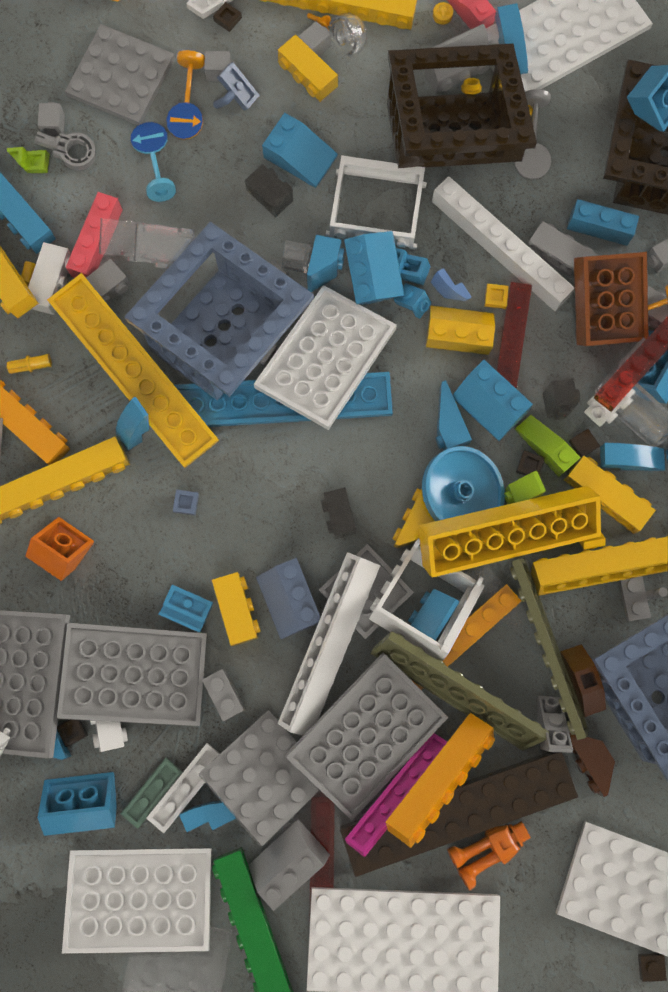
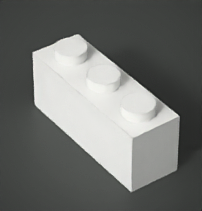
M43 242L28 286L39 303L32 308L33 310L54 315L55 309L47 299L67 284L68 270L66 265L71 255L68 248Z

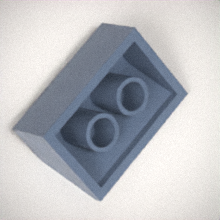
M297 558L277 565L256 577L280 639L318 625L321 617Z

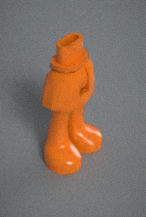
M522 821L514 826L509 824L486 830L485 837L464 848L452 846L447 851L453 864L458 869L457 871L470 891L476 886L477 875L499 862L504 865L508 863L518 853L520 847H523V842L531 837ZM488 848L492 850V852L485 855L484 857L474 861L471 864L463 866L469 859L476 856L477 854L487 850Z

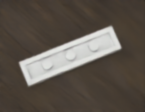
M206 743L146 819L161 832L165 833L204 785L205 782L198 774L220 753L210 744Z

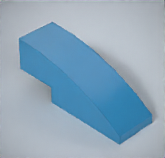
M518 4L497 7L495 21L499 32L498 42L499 44H514L520 74L528 73L527 51Z
M396 248L402 280L424 285L431 268L428 259L409 255L406 250Z
M136 397L132 398L127 404L116 426V435L127 451L142 443V434L149 431L148 413Z
M604 443L600 446L601 468L640 471L665 470L663 448L625 443Z
M221 800L197 805L179 814L186 832L209 822L211 829L214 830L236 819Z

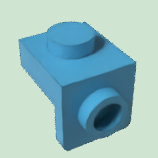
M405 283L403 286L405 296L397 297L393 300L397 305L412 310L415 317L420 319L428 310L431 301L425 290Z

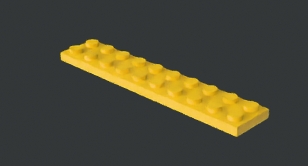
M82 273L47 299L130 401L134 397L138 399L148 413L149 425L184 468L219 441Z

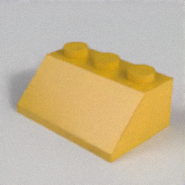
M430 306L426 347L485 355L490 354L493 348L495 333L494 313Z

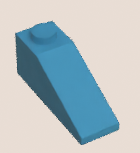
M446 380L442 381L439 391L437 437H435L439 449L443 450L456 446H467L472 440Z

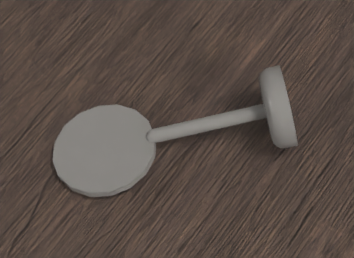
M541 89L525 92L527 103L533 108L532 124L536 140L538 108L547 106L551 99V94ZM537 143L535 149L525 150L522 162H514L515 168L524 178L531 180L539 179L550 169V153L546 147Z

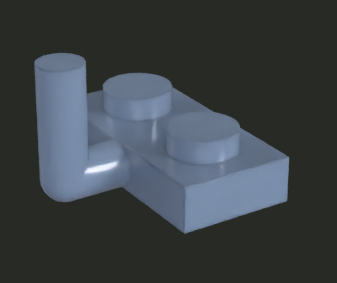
M234 62L229 63L217 76V79L228 92L224 97L215 100L213 106L219 109L235 99L245 111L260 96Z

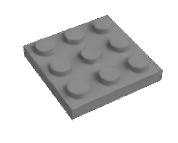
M368 544L356 556L378 564L380 568L355 627V630L364 639L379 627L378 624L369 619L373 613L370 607L376 597L381 599L384 595L380 591L386 581L392 582L393 577L390 576L393 570ZM339 571L319 589L320 593L327 600ZM399 577L381 608L392 614L414 592Z

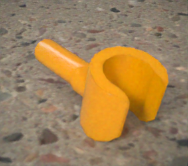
M311 13L307 14V18L317 21L327 29L328 26L334 27L329 15L318 17Z

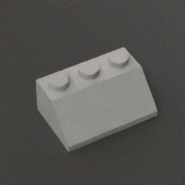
M484 24L479 25L432 48L489 45L486 27ZM490 66L425 69L424 74L434 92L438 93L449 90L457 83H464L465 79L474 75L485 73Z
M297 819L248 866L257 893L274 911L325 865L330 854L301 821Z

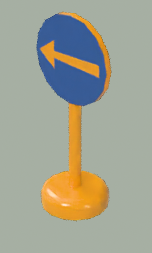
M182 50L177 53V62L184 68H188L185 102L173 106L168 112L166 119L170 133L182 140L195 137L203 126V115L198 107L190 103L193 69H201L205 66V56L191 50Z

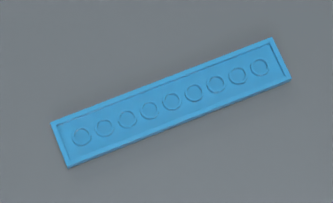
M390 372L366 373L336 419L392 416ZM256 380L243 381L230 397L224 393L218 401L195 384L174 385L208 427L311 421L255 389L254 383Z

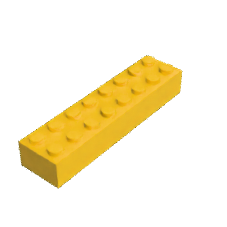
M584 486L418 525L422 566L433 578L600 537V495L590 487Z

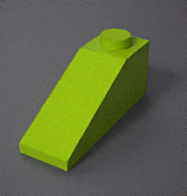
M532 415L515 428V431L539 456L545 458L544 462L558 477L581 458L566 441Z

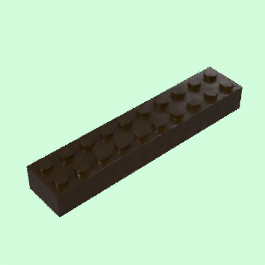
M547 752L465 781L462 786L458 785L454 790V796L450 803L442 806L437 820L433 824L430 823L425 829L426 832L423 839L419 843L415 842L411 848L387 829L364 857L345 841V838L361 819L341 825L340 832L354 875L357 877L578 798V794L562 752Z

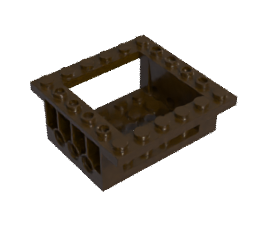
M513 43L388 50L390 81L387 109L398 169L522 162L525 150L535 149L537 140ZM495 66L488 93L418 97L413 70ZM471 127H477L479 129L473 130ZM450 128H456L458 130L454 132ZM435 129L437 131L432 133L430 130Z
M628 59L625 65L603 179L617 182L613 203L668 215V157L662 156L660 152L661 150L668 151V138L665 137L664 132L657 130L635 115L627 99V96L651 66L658 65Z

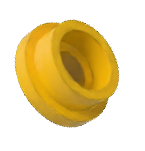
M467 78L461 85V91L469 95L478 94L482 90L480 80L477 78Z

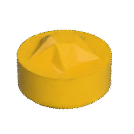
M440 2L433 9V19L438 24H448L453 17V8L446 2Z

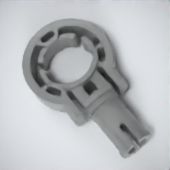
M40 131L37 132L38 136L35 137V145L54 150L53 156L61 159L68 168L81 171L89 168L94 163L96 158L95 146L87 135L75 132L68 135L60 133L59 136L53 137ZM77 144L86 146L87 150L86 155L81 158V163L78 162V159H74L68 154L69 150Z

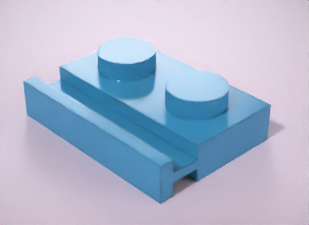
M172 585L158 615L201 633V629L214 603Z

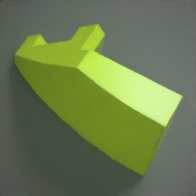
M24 147L7 148V152L27 173H48L50 153L47 150L27 151Z

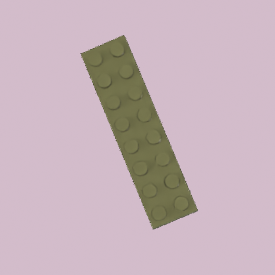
M520 558L511 561L513 567H510L511 574L514 580L519 581L521 586L518 589L522 602L526 601L529 608L526 611L530 624H535L537 632H534L535 639L539 646H543L545 654L542 655L547 668H551L553 676L550 677L555 690L559 689L561 699H559L560 707L563 713L567 712L569 716V721L567 722L571 735H576L577 740L586 738L589 728L575 695L541 599L537 594L526 559Z
M391 631L373 647L370 654L378 658L384 653L409 679L467 716L472 713L494 728L495 734L520 750L524 751L546 740V732L549 733V731L542 728L541 724L528 719L521 711L503 703L501 698L489 694L482 686L464 678L462 673L450 669L443 661L425 653L424 649L411 644L401 634Z

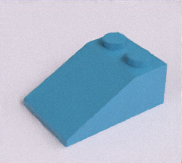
M287 113L282 115L262 144L263 157L315 188L338 156L330 146L306 125Z

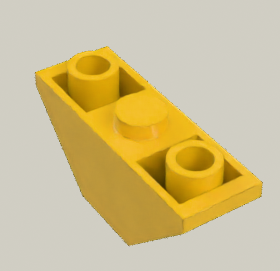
M416 489L412 498L415 504L412 509L407 508L402 518L406 522L403 528L398 527L394 534L393 540L396 541L394 545L396 548L415 543L418 538L420 539L418 525L435 522L425 506L422 489Z

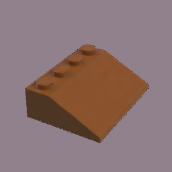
M647 252L574 258L577 345L594 346L649 341Z

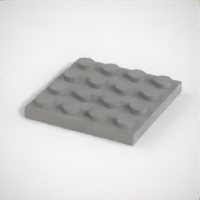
M100 24L65 90L66 96L133 124L140 125L175 60L174 53Z
M269 710L198 774L260 847L320 790L286 758L285 754L297 742L286 729L278 724V720Z

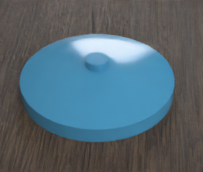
M466 446L448 448L437 454L425 469L422 479V495L425 506L435 521L504 505L505 489L501 474L492 460L479 450Z

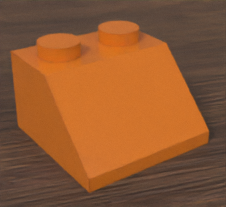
M58 517L31 538L25 557L62 581L76 569L93 545L94 540Z

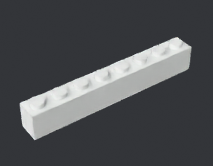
M448 176L434 190L432 203L551 309L556 311L570 297L575 287Z
M347 552L278 721V724L287 731L303 736L318 721L380 565Z

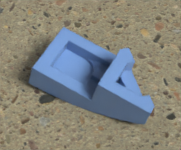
M444 268L437 271L431 280L432 285L444 298L467 301L472 297L462 282L457 285L453 283Z

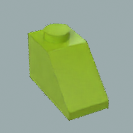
M534 471L509 484L505 489L504 495L507 504L541 497L546 490L538 471Z

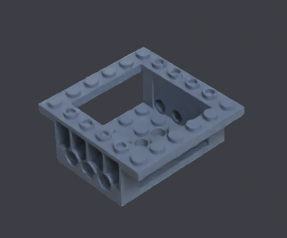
M210 222L125 315V320L144 334L152 353L218 401L224 393L229 397L310 304L314 299V294ZM213 252L218 272L170 324L159 316L158 313ZM240 307L244 309L241 315L232 313L235 308ZM222 323L231 325L226 331L219 329ZM213 338L217 340V343L212 347L205 345L208 339Z
M667 614L592 660L601 673L600 678L604 686L605 701L642 761L657 764L668 782ZM654 691H659L662 694V701L659 704L652 701V693Z

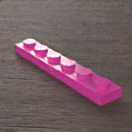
M433 733L418 749L345 838L349 846L364 857L369 853L387 830L385 823L446 745V740Z

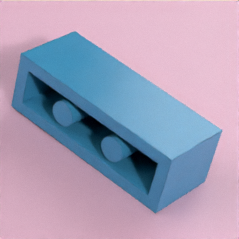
M577 199L571 211L567 229L627 246L635 235L639 216Z

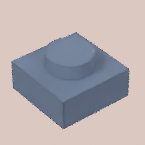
M176 490L173 512L196 516L199 493Z

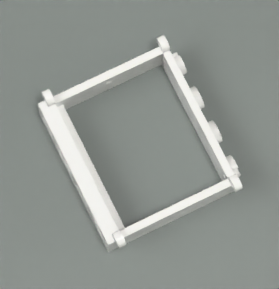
M341 155L340 167L336 169L338 179L330 221V231L326 230V236L331 238L337 236V238L343 239L363 234L390 231L336 223L344 174L416 184L418 188L411 233L393 231L395 245L401 248L409 247V249L416 250L417 244L414 243L420 198L422 188H426L427 182H423L425 167L398 169L397 163Z
M418 538L412 549H406L400 558L403 564L401 566L397 564L390 575L393 577L392 582L386 581L380 591L384 594L382 598L376 597L370 607L373 613L369 619L389 632L393 631L394 633L401 634L411 644L421 647L425 653L443 661L449 654L485 586L481 584L484 578L480 576L478 580H475L462 571L438 576L464 592L438 642L381 608L410 560L423 567L421 546H419L420 539Z

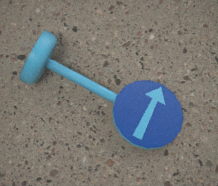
M145 122L138 125L131 133V144L138 152L150 154L156 179L149 182L146 187V193L152 201L162 202L171 199L176 193L173 181L168 178H161L155 154L165 147L168 135L165 128L160 124Z

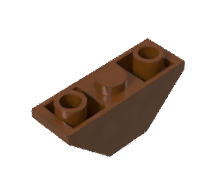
M580 644L560 651L583 716L587 717L606 710L604 686L596 665L583 645Z
M569 732L573 754L577 759L574 761L581 773L585 772L589 779L587 784L594 794L598 793L600 796H607L615 765L613 757L603 741L590 737L577 740L576 735H571Z

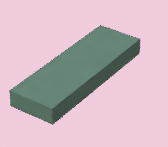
M166 757L120 814L137 829L140 828L148 815L184 771Z

